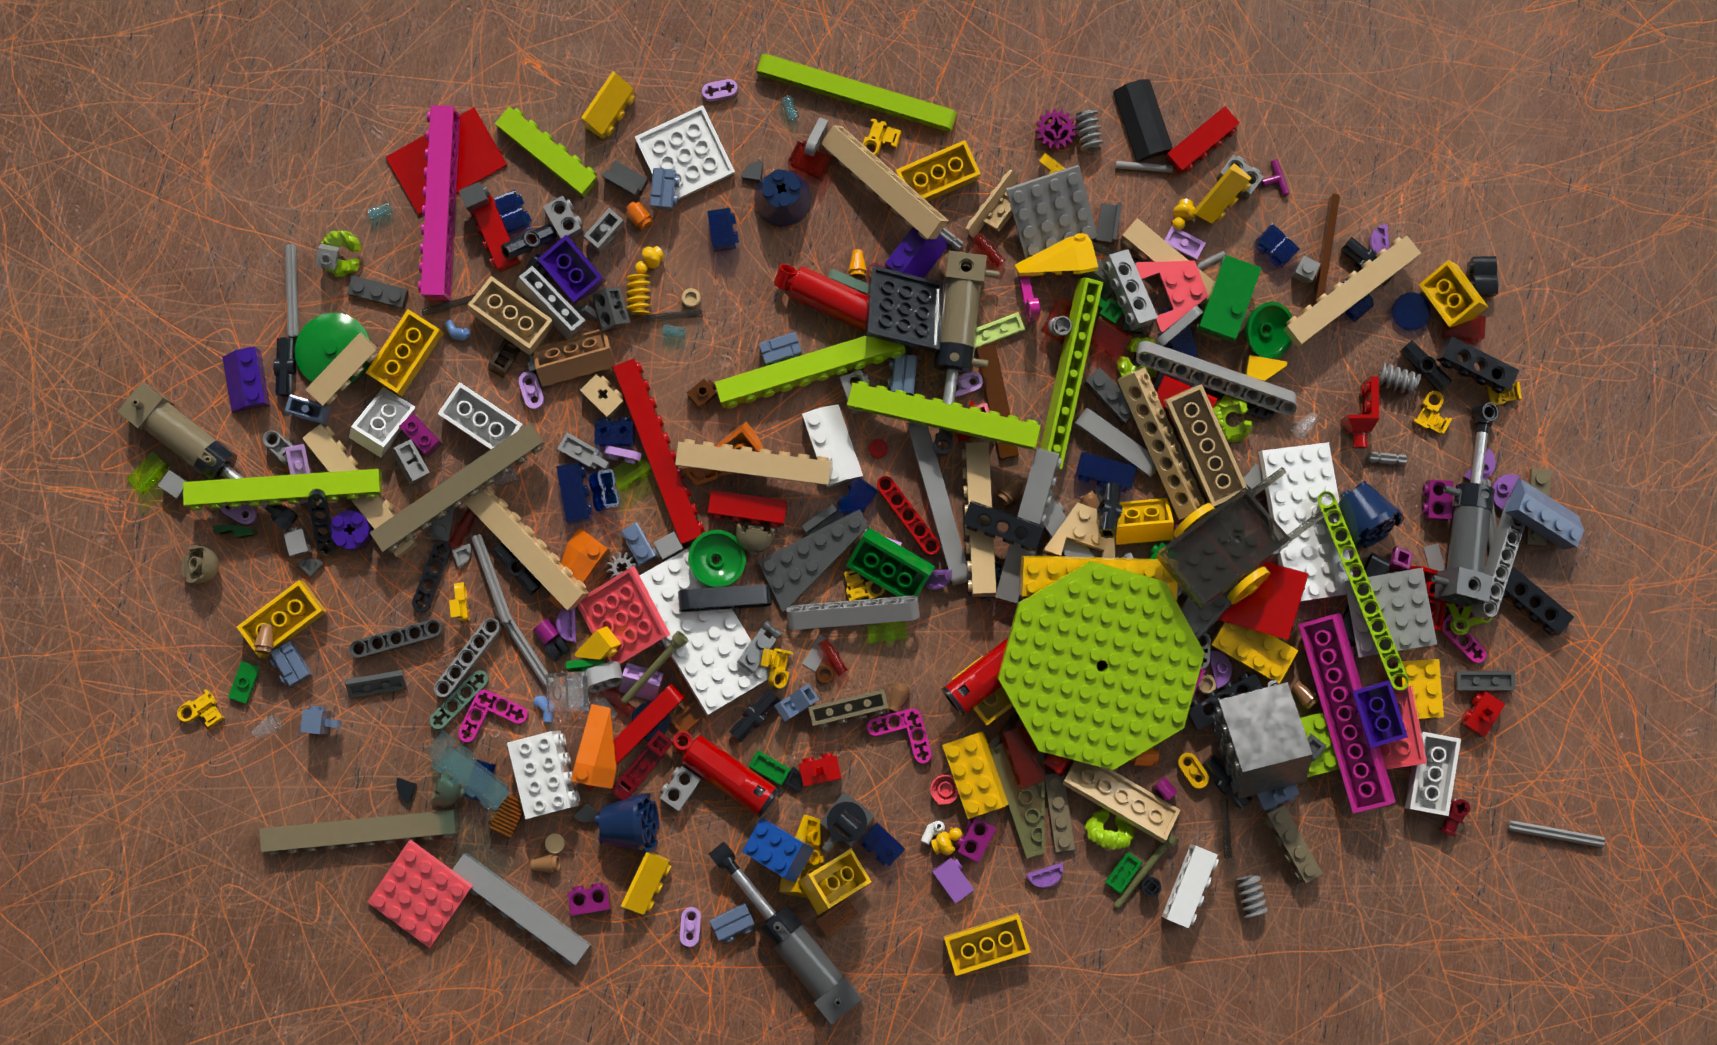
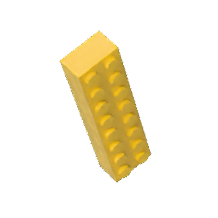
M1020 556L1019 594L1021 596H1031L1069 572L1083 566L1088 561L1165 581L1177 601L1179 562L1176 560Z

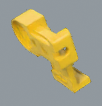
M871 119L872 127L869 136L864 138L863 145L865 147L870 144L875 145L876 150L873 152L875 156L879 154L882 143L885 144V142L891 143V146L897 149L902 135L901 130L887 127L886 122H878L876 119Z
M1046 153L1039 160L1051 170L1049 174L1066 169Z
M1515 382L1511 391L1504 394L1492 391V388L1487 385L1483 386L1487 387L1489 402L1497 406L1505 404L1506 401L1522 399L1520 382Z
M1438 391L1428 393L1421 403L1423 406L1417 419H1412V422L1416 425H1421L1423 429L1430 428L1443 435L1452 418L1446 417L1444 419L1437 413L1444 401L1442 394ZM1431 395L1438 397L1439 403L1437 405L1430 404L1429 397Z
M853 570L844 572L847 586H850V590L848 587L846 588L849 601L868 596L869 599L881 596L885 591L882 588L879 593H873L871 585L874 582L871 580L866 581L864 585V579L861 580L859 573L849 576V574L856 572Z
M465 582L454 583L455 599L449 600L451 618L461 617L458 618V621H470Z
M764 648L760 665L766 667L770 665L768 683L771 687L783 688L787 684L789 672L785 670L789 654L793 655V652L777 648L774 650ZM779 674L781 681L779 684H776L775 677Z
M204 690L205 694L195 701L189 700L179 707L177 716L184 722H193L201 716L207 721L205 722L206 726L212 728L225 719L215 706L217 705L216 699L211 691ZM186 708L192 710V715L188 719L183 717V711Z

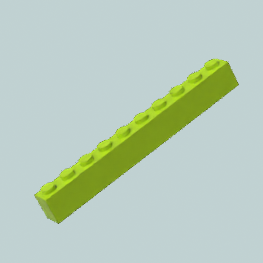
M1086 277L1077 280L1069 316L1072 327L1070 332L1065 335L1040 447L1041 449L1059 453V458L1062 459L1059 469L1063 467L1103 282Z
M863 336L716 381L715 385L723 408L731 409L737 407L740 403H751L757 398L771 397L774 393L780 391L788 392L793 387L799 385L807 386L812 381H823L835 374L843 375L852 369H863L871 363L879 364L891 357L893 359L899 358L906 351L902 344Z
M858 381V384L852 382L847 406L850 409L1036 451L1041 425H1038V422L1035 420L1027 419L1025 422L1013 415L1003 417L995 411L985 413L981 412L982 409L977 407H970L968 409L963 408L962 404L951 402V405L945 404L943 400L938 398L928 400L920 394L910 396L906 395L907 392L902 390L892 392L888 391V388L877 385L875 388L870 387L869 383Z
M379 469L183 482V503L191 511L202 510V507L221 509V506L229 505V508H240L241 504H249L250 507L261 506V503L280 505V502L288 501V504H298L300 500H307L308 502V495L313 489L323 490L327 501H338L339 498L346 497L347 500H356L358 496H366L368 499L378 498V495H383L382 472Z

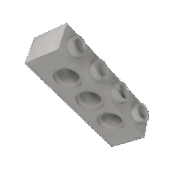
M1129 249L1109 254L1102 261L1103 270L1110 280V286L1116 294L1118 305L1122 308L1126 323L1131 330L1152 324L1158 316Z

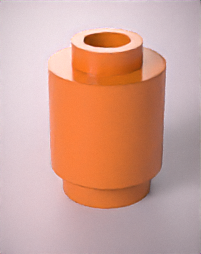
M634 201L626 207L627 211L625 214L637 228L644 230L653 222L650 213L640 202L635 203Z
M1152 747L1130 761L1135 766L1152 767L1158 764L1159 751Z

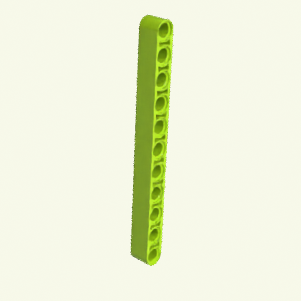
M761 54L756 73L765 78L947 132L952 131L957 112L950 108L769 54Z
M1324 491L1318 496L1320 510L1391 685L1396 691H1404L1409 685V678L1333 493ZM1329 496L1332 498V503L1327 506L1321 503L1322 498ZM1337 514L1340 519L1337 523L1333 524L1329 522V516ZM1344 532L1347 538L1344 541H1338L1335 538L1336 534ZM1352 550L1354 557L1349 560L1343 557L1344 551ZM1359 568L1362 573L1357 578L1350 575L1351 569ZM1366 586L1369 592L1367 595L1361 596L1357 592L1358 588ZM1367 604L1375 605L1376 611L1373 614L1366 613L1365 606ZM1375 622L1383 624L1384 628L1381 632L1373 631L1372 625ZM1388 640L1391 643L1390 649L1382 650L1379 647L1380 642ZM1391 658L1398 661V666L1395 669H1390L1387 666V661ZM1403 677L1406 680V684L1403 687H1397L1394 684L1395 678Z

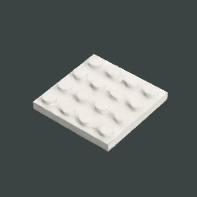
M703 105L635 136L652 175L653 168L676 170L677 176H680V185L675 190L678 200L735 174Z

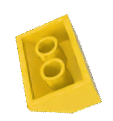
M612 71L581 117L585 128L603 140L606 136L609 137L613 133L615 123L623 118L625 108L628 105L630 106L636 97L634 88L614 71Z
M1234 163L1193 210V213L1211 224L1215 220L1219 222L1226 214L1224 212L1225 208L1228 205L1232 207L1238 200L1237 194L1240 191L1244 193L1251 185L1248 181L1252 177Z
M1449 260L1419 284L1450 328L1473 320L1488 308V305L1460 267Z
M1168 498L1119 503V505H1122V513L1118 519L1117 532L1114 537L1116 545L1173 540L1174 521Z
M646 852L621 907L643 915L646 911L650 912L655 903L652 900L655 893L659 894L663 883H661L663 875L667 877L672 867L669 865L671 860L654 852Z

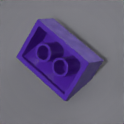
M912 227L886 261L885 268L925 278L949 244L940 235L936 239L926 240L918 234L919 231L915 227Z
M567 235L537 259L574 303L592 294L606 282L604 277Z
M254 346L238 349L223 356L232 413L270 406L261 350Z
M1390 680L1352 691L1369 748L1408 737Z

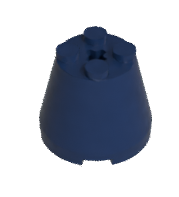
M776 169L764 176L758 183L754 196L755 206L759 215L767 223L777 227L790 226L800 222L807 215L811 205V192L806 181L797 173Z
M1366 481L1359 483L1356 489L1351 492L1347 490L1339 496L1341 500L1338 506L1356 550L1360 548L1359 546L1368 548L1389 536L1388 533L1395 525L1398 527L1404 521L1405 517L1401 511L1370 484H1367Z
M650 793L638 794L604 806L600 814H596L595 822L599 826L600 833L598 839L601 845L604 844L643 853L653 852L657 848L658 840H655L657 829H660L659 814L656 802L650 799Z

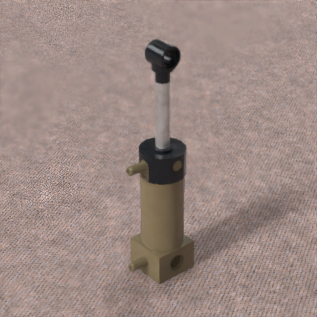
M949 251L941 318L940 350L935 353L934 361L936 369L947 372L943 396L945 404L951 405V402L955 401L958 373L972 372V366L988 367V360L974 358V343L984 277L998 279L1000 275L999 271L985 269L987 255ZM939 429V433H936L933 450L936 455L945 457L951 453L953 447L951 431ZM946 442L948 444V448L946 450H940L938 448V443Z
M141 382L117 411L137 428L148 432L206 480H221L224 477L226 479L244 478L232 469L237 461V455L234 452L230 451L224 444L217 441L173 406L174 403L150 385ZM261 503V506L271 514V520L285 531H288L299 517L298 514L286 505Z

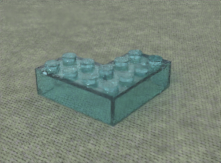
M442 730L428 747L429 756L434 765L433 768L441 774L445 772L449 776V780L456 786L461 784L465 789L464 791L472 798L477 796L485 808L488 810L492 808L496 811L510 793L508 785L476 761L473 752L461 743L454 749L452 746L457 740Z

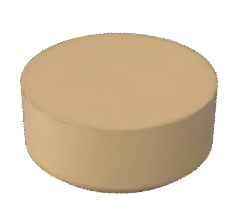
M693 288L686 289L682 293L683 304L688 308L697 307L701 302L700 293Z
M1203 675L1197 687L1199 692L1208 694L1216 689L1215 678L1211 675Z
M551 834L546 838L545 847L551 853L561 852L565 847V839L560 834Z

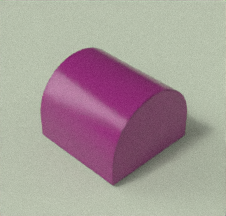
M1398 546L1394 547L1389 568L1396 572L1410 570L1413 553Z
M545 619L533 629V632L544 645H547L559 635L549 619Z
M1165 776L1152 786V789L1164 801L1170 800L1178 792Z

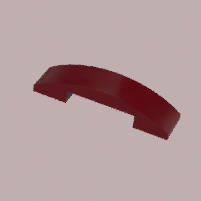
M658 730L610 791L621 800L629 798L669 750L673 741Z

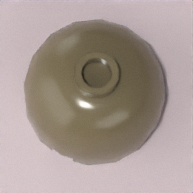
M746 522L743 526H740L739 523L736 527V539L738 544L747 550L748 554L758 555V552L765 551L772 544L775 529L773 527H770V530L765 529L764 524L755 525Z
M193 545L188 549L190 551L188 556L184 555L182 559V576L186 577L187 580L185 581L188 583L205 584L216 576L219 570L218 558L211 549Z
M442 767L440 771L441 777L435 784L430 804L448 807L453 805L457 798H462L465 788L461 787L462 779L457 772Z

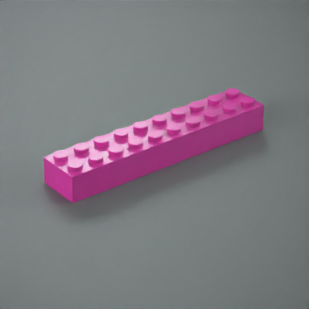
M431 105L430 111L427 112V122L430 123L429 130L426 131V140L429 141L428 149L425 150V159L428 160V164L424 168V178L427 179V183L423 187V197L426 198V202L422 206V216L425 217V221L421 225V235H424V240L420 244V253L423 254V259L419 263V272L422 273V278L418 282V291L428 301L451 302L460 115L454 106Z
M1341 613L1298 624L1352 812H1362L1395 803V797L1380 746L1369 748L1352 691L1363 687Z

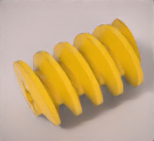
M632 274L626 277L627 281L630 282L626 284V287L630 289L626 292V295L630 297L626 299V303L629 304L626 308L630 314H650L649 311L645 310L646 307H650V304L645 303V300L650 299V296L645 295V293L650 292V289L645 288V285L650 284V281L645 280V278L650 277L649 275Z

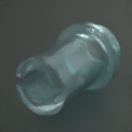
M791 96L782 98L780 103L785 110L788 121H793L800 117L794 105L795 100Z
M389 202L373 208L371 206V209L367 210L371 221L374 219L377 221V218L393 213Z
M670 323L668 325L664 324L662 336L685 340L686 327L672 326Z

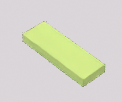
M1019 312L977 327L974 348L977 349V347L986 346L1025 331Z

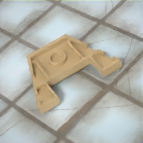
M1077 502L1051 540L1044 547L1043 552L1054 556H1061L1065 540L1068 539L1102 551L1101 557L1115 558L1114 538L1106 539L1101 537L1099 533L1100 516L1097 514V509Z

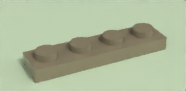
M1530 469L1529 484L1550 497L1551 470ZM1526 526L1525 545L1547 546L1546 538Z
M1054 773L1045 775V786L1055 852L1075 850L1066 786L1062 784L1065 779L1064 774L1060 777Z

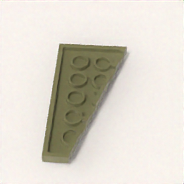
M1028 734L989 747L1026 859L1045 853V767L1043 763L1045 752L1037 750L1032 738Z

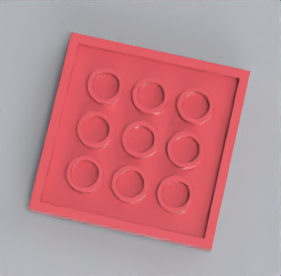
M635 566L630 567L591 591L578 605L592 634L596 630L607 626L620 641L621 645L616 649L618 652L611 658L606 657L607 662L617 661L622 664L671 635Z
M1408 686L1404 691L1393 689L1408 737L1380 745L1386 770L1426 764L1427 759L1413 686Z
M410 840L367 903L430 948L473 885Z

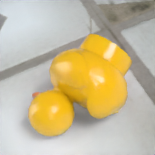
M1181 199L1173 209L1175 219L1170 224L1174 229L1182 230L1185 226V221L1193 220L1196 217L1193 213L1195 207L1192 200Z
M658 246L643 248L642 256L644 261L637 262L635 270L639 274H646L648 268H658L660 261L665 258L662 250Z
M951 826L949 833L945 831L938 833L936 839L931 841L934 852L937 855L941 853L946 856L951 855L955 851L952 840L958 841L962 837V831Z

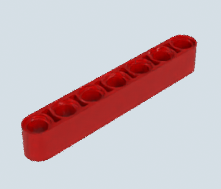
M672 684L657 696L613 740L616 765L684 700L685 697ZM583 784L589 791L595 787Z

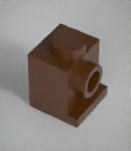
M702 379L686 393L697 407L702 409L717 396L715 391L717 388L711 380L706 381ZM702 388L707 390L704 395L699 393Z

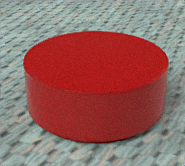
M874 439L868 447L870 455L877 459L884 457L888 449L886 442L882 439Z

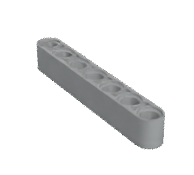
M1510 497L1504 506L1484 568V574L1493 576L1490 601L1472 606V612L1477 618L1494 617L1497 614L1525 528L1524 524L1505 513Z
M916 596L794 605L786 609L788 626L792 630L911 621L920 617L918 597Z

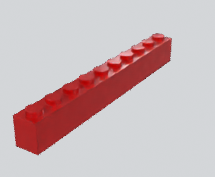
M633 358L613 366L676 533L683 546L693 542L705 532L702 521L698 522L695 515L698 514L695 503L691 504L688 498L692 496L688 485L685 487L683 485L682 479L685 477L682 469H677L675 465L676 454L674 450L670 451L668 446L671 443L668 433H663L661 426H664L661 415H656L655 409L658 407L654 397L650 398L648 391L651 390L647 379L643 381L641 376L644 373L640 362L636 363Z

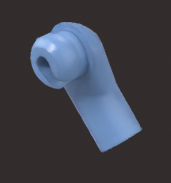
M448 320L443 324L452 339L464 341L471 335L468 328H456L452 320Z
M545 696L535 697L533 703L543 711V722H552L553 704Z

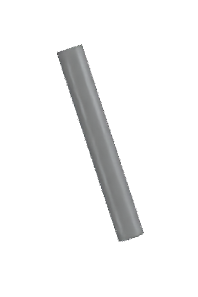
M1116 161L1115 166L1116 169L1172 173L1173 165Z
M1221 251L1196 265L1198 269L1202 270L1222 260L1226 254L1224 251Z

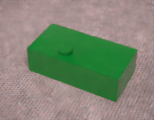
M1225 255L1219 266L1197 330L1233 343L1237 338L1262 268Z
M869 527L846 565L848 568L898 597H917L935 567Z

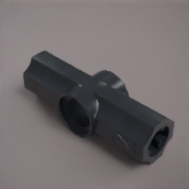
M548 223L533 231H527L524 235L502 244L501 253L508 260L524 253H530L535 248L557 238L556 229Z
M1353 237L1341 248V251L1355 262L1359 270H1362L1361 265L1369 259L1374 261L1377 258L1375 251L1366 249ZM1392 277L1385 281L1382 285L1385 286L1392 279Z
M277 338L276 359H274L273 364L274 375L276 376V396L289 397L290 394L293 395L294 376L297 369L296 360L294 359L295 340L293 338Z
M1413 340L1399 351L1415 367L1416 372L1424 376L1438 392L1444 390L1452 382L1437 365L1436 360L1428 356ZM1422 362L1429 364L1430 369L1428 371L1423 369Z
M1115 482L1106 483L1103 486L1102 501L1097 509V514L1100 516L1099 533L1101 537L1106 539L1116 536L1118 519L1122 513V505H1119L1121 488Z
M500 543L492 551L529 595L535 593L542 586L541 582L503 543ZM516 563H521L522 570L519 573L513 571Z
M768 689L755 704L753 703L744 712L743 717L729 732L741 743L754 728L756 729L768 717L767 715L775 708L774 705L781 700Z
M1214 754L1202 764L1219 790L1227 795L1240 810L1253 799L1251 796L1238 799L1237 794L1233 793L1231 789V776L1226 774L1225 766Z

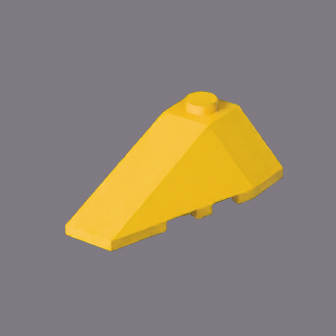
M1083 233L1068 237L1015 264V269L1019 276L1044 275L1046 272L1062 275V271H1073V274H1082L1099 270L1092 241L1087 234Z
M803 815L796 837L815 849L796 883L781 876L779 892L794 897L808 898L798 881L820 868L824 859L823 856H820L819 845L822 843L820 819Z

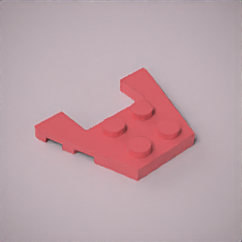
M1195 261L1135 263L1142 280L1159 274L1172 307L1171 311L1158 315V318L1155 320L1160 334L1208 297Z

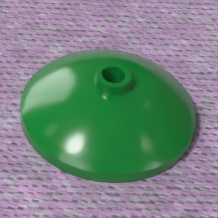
M1264 302L1258 305L1249 316L1246 325V338L1251 350L1259 357L1278 358L1292 344V340L1284 331L1288 326L1286 322L1292 318V315L1283 304Z
M711 530L701 534L694 540L689 549L688 564L694 577L702 584L710 587H725L734 583L741 576L746 564V554L733 534L723 530ZM712 558H717L718 564H714Z

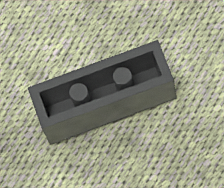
M1098 368L1085 380L1084 385L1121 425L1133 416L1123 392L1101 368Z

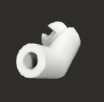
M935 821L928 824L920 842L929 845L933 836L944 831V823Z

